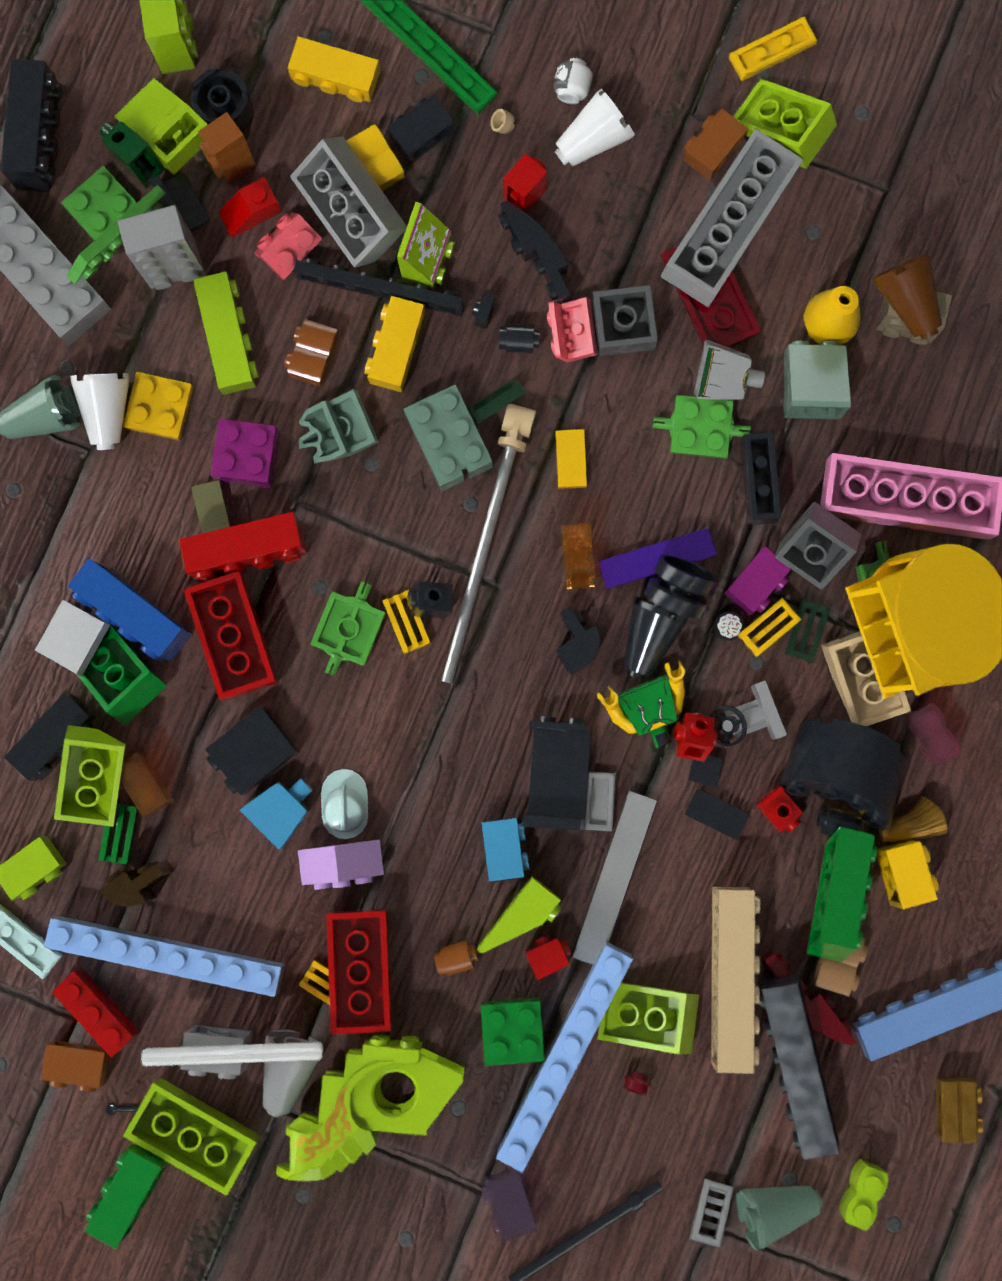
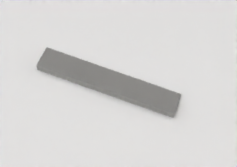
M631 791L628 792L572 955L573 958L593 965L604 942H609L657 800Z

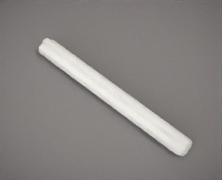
M320 1042L146 1048L142 1051L141 1057L144 1066L320 1060L323 1057V1046Z

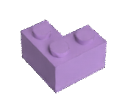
M380 840L298 850L302 885L314 884V890L331 888L332 886L333 888L350 886V880L354 879L355 884L373 882V876L384 875Z

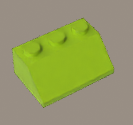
M68 725L64 739L54 820L114 827L125 750L124 743L99 729Z

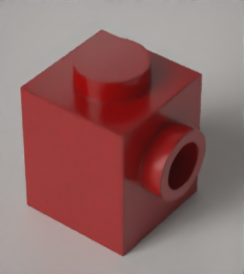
M549 934L544 935L533 941L534 947L525 950L537 980L570 965L567 959L572 956L565 940L559 942L557 936L551 938Z

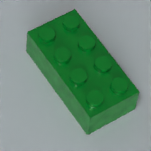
M839 827L826 841L806 954L842 962L852 955L856 949H860L863 940V932L859 931L860 922L865 919L868 909V903L864 902L865 892L870 890L873 875L869 873L870 863L875 861L877 846L873 845L875 835Z

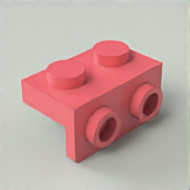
M286 213L276 223V230L271 235L266 234L256 245L258 249L254 252L258 258H261L283 280L294 270L296 260L302 261L322 240L317 232L296 213H291L290 215Z
M585 297L562 304L555 301L549 302L547 320L552 328L553 339L551 340V349L556 358L565 362H571L598 355L591 299Z

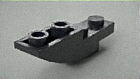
M502 202L501 214L498 215L503 229L505 231L509 229L513 237L510 242L517 256L521 254L525 262L536 258L533 260L534 267L539 276L544 275L548 283L545 285V289L551 301L556 299L559 304L570 302V293L562 278V275L568 273V263L561 250L542 226L532 217L509 202Z

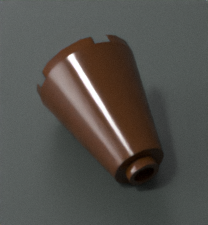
M928 253L908 260L906 263L895 266L873 278L877 288L914 337L921 336V339L924 340L939 333L937 328L942 325L932 262Z

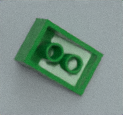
M109 623L108 625L110 626L82 676L78 674L77 676L104 710L126 726L167 685L145 659Z

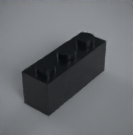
M773 432L744 434L740 440L747 524L777 523L781 519Z
M63 693L4 758L28 781H37L38 779L42 781L52 772L53 767L51 765L58 758L62 759L64 739L68 725L92 728L91 722L96 717L72 694Z

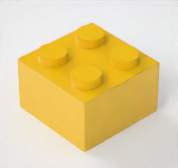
M910 840L877 848L876 857L890 906L906 909L938 900L936 892H939V886L935 875H930L927 863H930L931 860L925 845L922 846L920 841Z

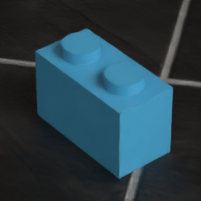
M517 818L482 822L489 882L524 877L523 871L529 870L527 852L521 853L520 841H525L522 823L517 824Z

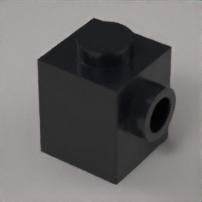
M419 581L409 590L407 596V605L411 607V616L445 619L452 613L453 584Z

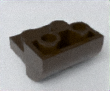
M157 861L149 862L139 870L128 871L127 868L122 871L118 870L105 879L107 885L100 890L114 904L125 907L136 906L157 898L151 887L174 872L168 862L158 863Z

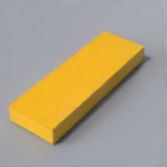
M802 17L730 53L729 59L741 81H744L816 45L817 39L806 18Z

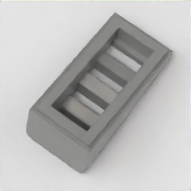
M704 1179L689 1237L690 1240L714 1247L721 1246L734 1187ZM709 1190L725 1194L724 1200L708 1196ZM706 1202L721 1206V1211L718 1212L705 1208ZM703 1214L718 1218V1223L715 1224L702 1220ZM700 1226L715 1230L714 1236L699 1232Z

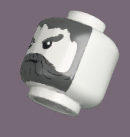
M571 58L570 61L559 64L553 83V90L557 94L558 99L565 103L577 104L579 101L587 98L593 73L586 66V62L578 58Z

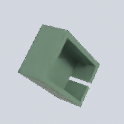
M456 385L403 409L441 492L464 482L462 470L466 468L469 478L493 468L490 455Z

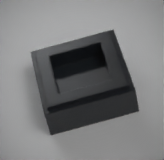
M708 755L705 762L692 760L687 780L717 787L723 759Z

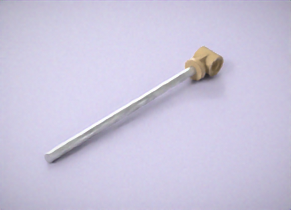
M508 403L501 428L502 431H506V436H501L498 440V445L504 447L505 450L441 681L451 684L453 682L516 451L525 452L527 444L522 442L523 436L529 438L536 410Z

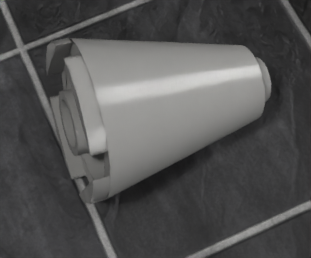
M279 1029L271 1031L270 1036L267 1034L265 1044L319 1041L309 1036L307 1041L299 1038L300 1032ZM320 1060L264 1062L262 1105L269 1115L283 1117L292 1111Z

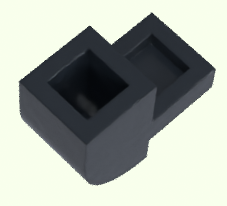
M571 607L562 611L559 616L574 639L556 649L555 652L570 676H572L592 662L599 649L600 636L596 625L585 631L583 627L587 624L578 610L573 612Z

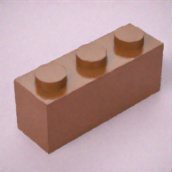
M227 112L198 131L203 141L199 146L218 179L223 177L229 185L256 167L244 135Z

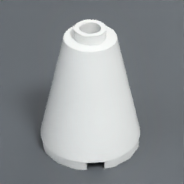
M601 88L556 142L558 149L554 152L564 165L569 162L572 166H575L635 136V133L629 124L626 125L621 112Z
M117 373L84 375L83 381H77V375L70 376L90 444H97V450L114 449V444L120 443L129 385V373H123V379H118Z

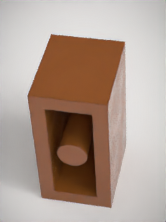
M722 108L716 115L710 114L701 127L704 130L698 137L693 135L684 147L686 150L684 162L708 181H711L744 141L748 131L747 127Z
M53 1040L46 1044L41 1080L49 1081V1085L52 1087L64 1088L67 1087V1084L78 1085V1090L95 1092L96 1088L106 1084L110 1056L99 1046Z

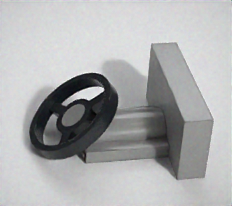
M766 680L751 686L756 700L738 707L722 706L711 713L710 717L720 721V729L725 733L724 741L717 736L716 742L718 744L734 746L740 743L746 734L767 727L771 740L787 735ZM727 709V711L724 712L725 716L721 715L718 712L720 710ZM732 734L734 739L739 737L737 741L729 743Z

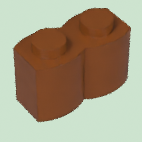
M307 319L304 320L302 326L298 325L293 339L294 342H297L293 352H288L284 368L288 369L289 377L322 387L339 339L338 329Z

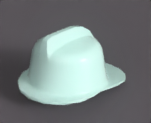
M341 769L334 771L327 776L322 785V820L324 827L333 836L341 839L353 838L360 834L367 825L368 794L366 783L353 770Z

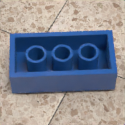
M90 558L68 584V587L75 591L72 594L73 598L91 609L97 608L95 614L100 619L113 626L119 625L118 632L131 642L134 641L136 644L141 642L143 646L140 649L153 659L172 661L192 635L106 567Z

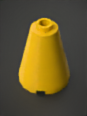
M840 286L815 295L807 304L803 315L809 336L818 344L825 341H834L840 345L850 341L857 333L861 322L857 293L850 287Z

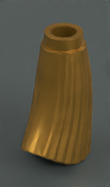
M921 796L911 810L893 818L889 830H879L882 842H906L947 834L948 827L943 809L926 797Z

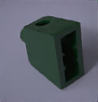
M123 121L118 122L116 125L108 122L102 126L100 130V135L103 137L102 143L114 159L146 189L151 185L150 179L158 175L160 176L166 170L150 145Z

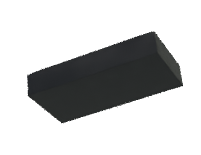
M696 789L684 814L737 841L750 814L700 789Z

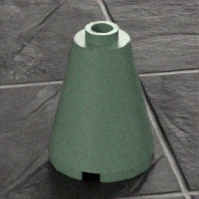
M52 375L47 377L0 412V434L11 440L77 429L80 426V422L76 423L75 418L80 416V412L72 391L68 385L65 387L61 386L58 382L62 380L60 376Z
M810 1185L747 1188L736 1193L738 1217L740 1222L745 1221L749 1231H745L744 1234L755 1251L765 1249L820 1214V1208L823 1207L820 1193Z

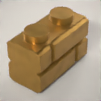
M969 1077L936 1078L937 1138L945 1143H977L978 1134L983 1133V1120L981 1116H978V1104H981L983 1099L982 1088L977 1086V1081Z

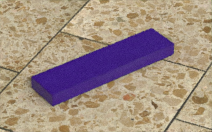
M709 529L699 530L598 561L606 590L656 575L654 568L659 556L663 554L682 558L692 563L715 557L717 554Z

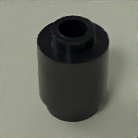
M507 324V326H500L499 349H506V352L533 353V348H539L540 331L534 330V325Z
M828 805L825 810H820L816 826L820 827V833L832 836L839 827L861 831L862 819L857 817L854 812Z

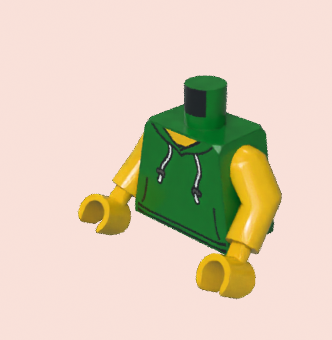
M678 660L679 667L675 671H671L669 663L665 664L668 676L664 675L619 694L609 686L610 695L607 698H603L598 693L597 698L605 706L612 722L628 734L636 733L637 736H641L650 732L656 748L672 742L666 725L677 721V716L682 713L685 697L683 681L685 669L681 661Z

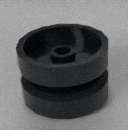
M666 554L660 555L654 568L655 573L659 577L650 578L644 595L650 601L668 611L688 618L701 619L708 606L704 596L713 595L718 578L708 570L685 559Z

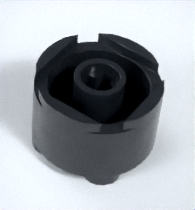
M211 69L201 74L194 82L191 97L192 106L195 112L207 124H210L227 112L240 131L246 127L253 116V106L247 87L238 74L230 70Z

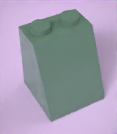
M800 340L788 344L784 351L783 418L840 420L851 408L846 346H838V343L834 341L821 342V345H809L808 341Z

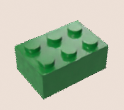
M131 1143L128 1149L122 1152L115 1164L119 1170H116L112 1177L109 1176L100 1193L104 1197L102 1196L97 1204L94 1203L85 1220L89 1224L84 1232L117 1249L130 1234L169 1162L143 1147Z

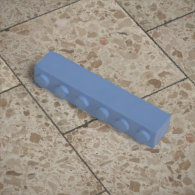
M1002 959L994 962L995 967L986 971L984 968L970 971L967 973L968 978L957 982V979L945 981L940 984L941 989L931 993L929 990L920 991L913 995V1000L906 1003L902 1001L890 1003L885 1006L886 1011L875 1014L872 1011L859 1016V1021L852 1025L865 1057L872 1062L1001 1010Z

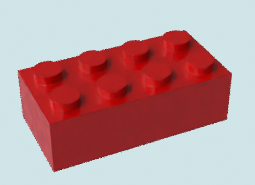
M293 512L178 539L186 574L195 580H200L201 583L218 578L217 575L225 573L230 574L240 571L244 574L246 573V568L256 566L257 570L274 566L273 562L283 559L285 563L299 561L302 559L301 555L308 554L300 520Z
M240 571L183 589L219 700L226 702L280 683L245 576Z
M387 909L328 912L326 919L331 1034L391 1032L392 1010Z

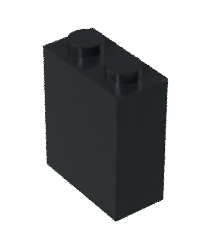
M259 706L205 749L209 754L206 757L209 764L215 771L220 769L227 777L224 783L233 794L238 792L240 795H246L299 753L263 706Z

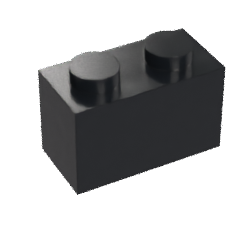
M435 95L428 100L426 98L420 100L410 113L395 118L388 128L391 140L409 164L455 133L453 119Z

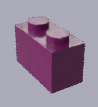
M764 546L724 594L749 615H752L756 610L761 613L772 601L768 597L774 589L780 591L790 580L787 573L791 569L777 560L775 554Z

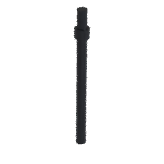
M656 1180L639 1192L637 1190L626 1196L627 1200L508 1276L509 1280L525 1281L633 1210L637 1212L646 1206V1201L664 1190L659 1180Z

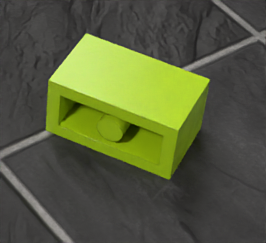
M48 836L38 837L0 865V885L11 900L22 898L24 901L38 892L36 886L43 881L50 883L62 874L60 869L67 865V863Z

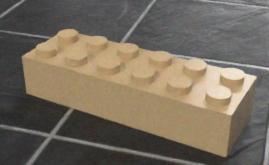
M712 887L711 1064L717 1073L754 1074V1065H759V1048L755 1047L754 1035H759V1017L755 1016L754 1004H759L760 994L759 986H755L754 974H759L760 970L759 956H755V944H759L760 929L759 926H755V914L760 912V898L755 896V890L748 887Z

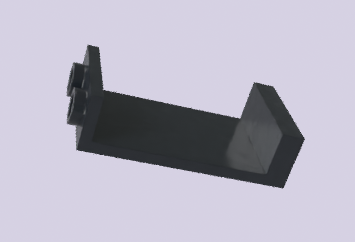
M539 716L538 721H530L529 727L534 728L528 815H523V827L585 831L592 726L584 725L585 719L567 718V723H556V717Z

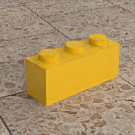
M299 36L297 37L288 65L290 77L296 84L308 87L309 84L320 87L323 92L328 94H336V92L344 94L355 102H362L363 100L371 102L381 72L379 60Z
M391 296L389 304L384 303L380 320L384 321L382 329L375 332L372 347L376 348L373 358H368L365 366V374L368 375L367 378L370 384L403 392L426 313L423 304Z

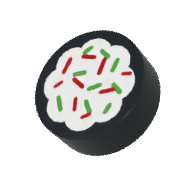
M725 612L716 619L714 630L720 639L733 641L744 630V622L737 613Z

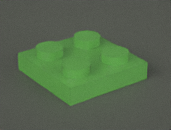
M102 166L61 203L86 232L96 240L137 202L109 171Z

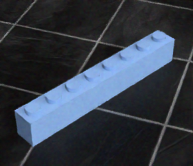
M63 916L50 918L44 948L273 997L280 993L286 965Z
M607 941L604 942L497 1149L496 1159L523 1173L633 960L630 953Z

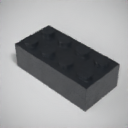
M11 59L0 170L16 190L50 192L51 182L55 181V167L52 163L53 155H56L58 151L55 130L60 126V113L57 107L58 101L62 100L63 89L61 83L56 79L54 72L51 71L45 61Z

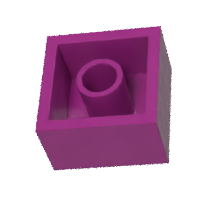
M219 419L210 474L213 479L226 483L272 488L280 432L277 427Z

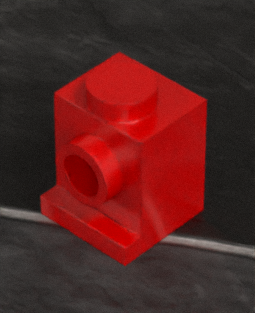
M781 786L775 787L755 805L778 832L786 829L789 833L802 822L798 817L803 812ZM781 806H785L788 810L785 817H780L778 814V809Z

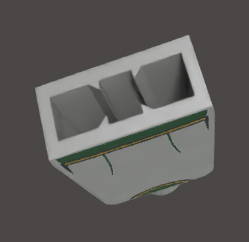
M705 340L694 394L697 399L740 400L744 398L746 386L762 388L765 372L750 369L752 359L749 355L710 340Z

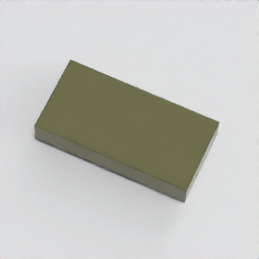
M217 480L192 486L202 534L231 527L221 482Z

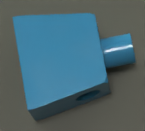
M302 778L290 789L282 782H278L245 805L240 811L280 850L287 845L310 812L302 801L313 789Z

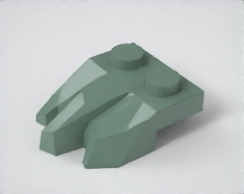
M354 389L331 401L324 400L306 409L299 421L301 426L308 427L310 430L299 439V449L316 447L317 452L313 456L314 463L348 457L379 442L359 393Z

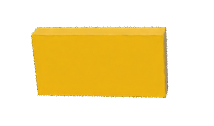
M584 429L556 431L558 489L586 488Z

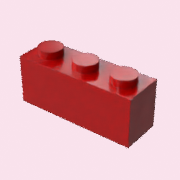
M83 968L73 971L52 991L56 998L110 1057L118 1054L140 1033Z

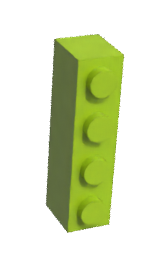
M227 272L193 279L219 390L223 395L255 388L254 378H258L259 374L255 361H250L248 351L252 350V344L249 334L243 333L242 324L246 323L242 306L237 307L235 297L240 296L236 280H231Z

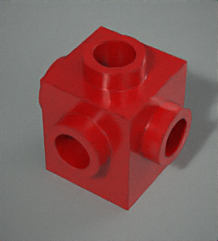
M686 712L681 722H677L674 727L673 739L677 740L676 757L705 762L717 741L718 732L714 730V718L700 713Z

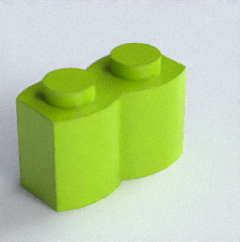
M859 1159L850 1174V1187L844 1192L840 1201L839 1212L845 1222L865 1231L873 1225L877 1216V1202L883 1197L888 1185V1175L880 1166Z

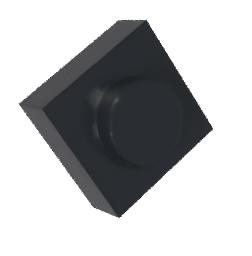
M484 292L482 300H476L472 316L476 317V326L487 329L496 304L495 295Z

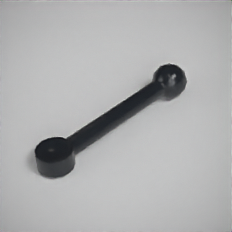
M110 1103L106 1106L105 1110L108 1115H114L117 1112H137L140 1106H117L115 1103Z

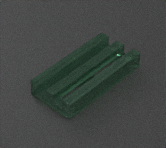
M512 379L467 409L471 418L479 424L526 392L519 382Z
M804 599L801 600L797 612L801 621L793 626L784 655L813 663L830 608ZM806 607H808L811 609L806 621V625L800 640L798 650L795 651L793 650L798 636V632L804 617ZM816 611H820V619L807 655L804 654V649Z

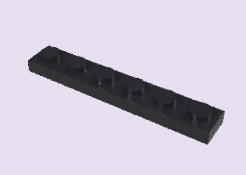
M305 259L304 262L296 260L294 273L299 280L387 300L394 296L423 304L426 309L456 316L462 315L464 307L463 298L453 291L443 290L442 293L431 291L430 287L422 284H415V287L408 286L396 278L378 279L376 275L370 272L361 271L359 274L349 272L347 268L339 265H333L332 268L321 266L320 262L313 259Z

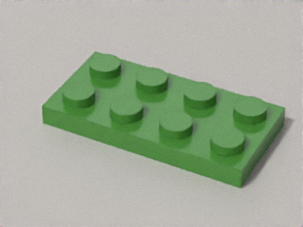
M158 185L155 186L117 221L161 209L163 205L160 202L166 193ZM117 221L78 255L67 274V277L74 284L81 278L87 281L98 270L97 266L102 261L107 263L118 252L116 249L123 244Z

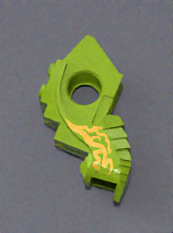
M374 1033L372 1038L366 1039L363 1049H349L346 1056L345 1070H326V1074L323 1075L319 1116L304 1111L294 1121L286 1125V1135L290 1137V1162L278 1164L276 1175L285 1180L305 1182L325 1179L337 1170L341 1173L349 1163L354 1164L363 1152L368 1155L376 1146L379 1139L377 1131L427 1135V1129L463 1083L464 1067L423 1048V1042H419V1037L402 1036V1040H390L389 1034ZM391 1072H400L411 1078L415 1085V1092L411 1099L405 1103L395 1104L384 1098L381 1092V1081L384 1075Z

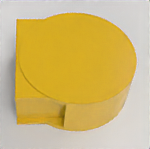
M944 544L903 553L883 563L872 577L845 587L884 699L907 690H914L915 695H920L935 687L977 681L990 673L1002 659V579L988 560L968 547Z

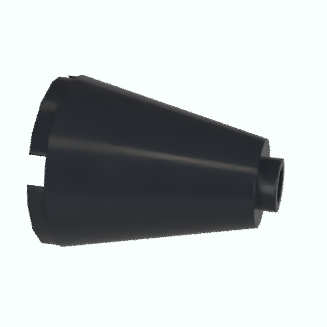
M635 596L632 604L624 667L629 669L627 674L643 680L645 676L653 674L686 625L688 617L668 611L653 602L651 604L647 603L644 597Z

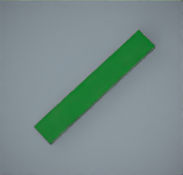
M360 0L369 11L477 115L498 97V92L402 0Z

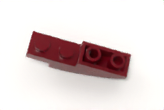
M769 951L761 957L776 978L790 975L787 970L791 966L781 953L776 956L773 952ZM801 980L812 1028L838 1042L851 1046L854 1045L856 1041L851 1036L855 1032L845 1018L839 1020L833 1012L837 1007L827 994L821 996L818 992L814 991L807 997L805 994L809 990Z

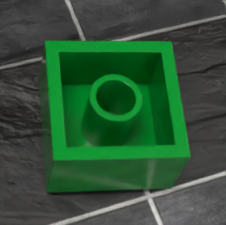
M539 997L481 1001L485 1066L544 1061Z

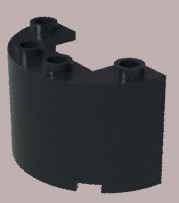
M821 718L802 722L795 737L779 786L786 788L789 794L798 797H807L813 789H816L829 799H841L850 803L849 805L852 808L865 811L861 819L869 822L871 827L879 830H889L910 767L911 759L909 754H902L899 751L901 745L888 736L857 723L833 719V722L829 724L822 723L823 720Z

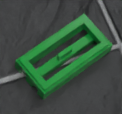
M117 803L116 809L119 812L111 855H108L113 827L104 826L98 860L128 865L139 807ZM130 811L123 856L118 857L125 813Z

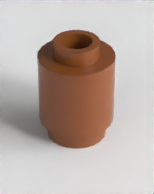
M467 940L441 947L440 951L434 953L436 968L440 976L444 974L451 976L475 969V962L479 961L475 945H469Z

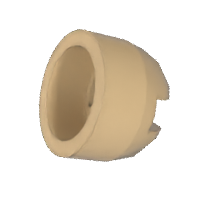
M498 109L491 118V128L495 132L508 134L515 127L513 124L515 118L510 112Z

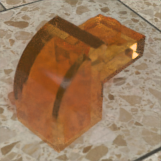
M590 523L561 525L566 589L595 587V567L592 554Z

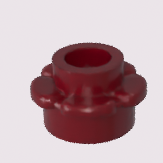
M631 1072L630 1076H624L623 1078L626 1080L624 1089L639 1095L646 1096L648 1087H652L647 1082L648 1076L641 1073Z

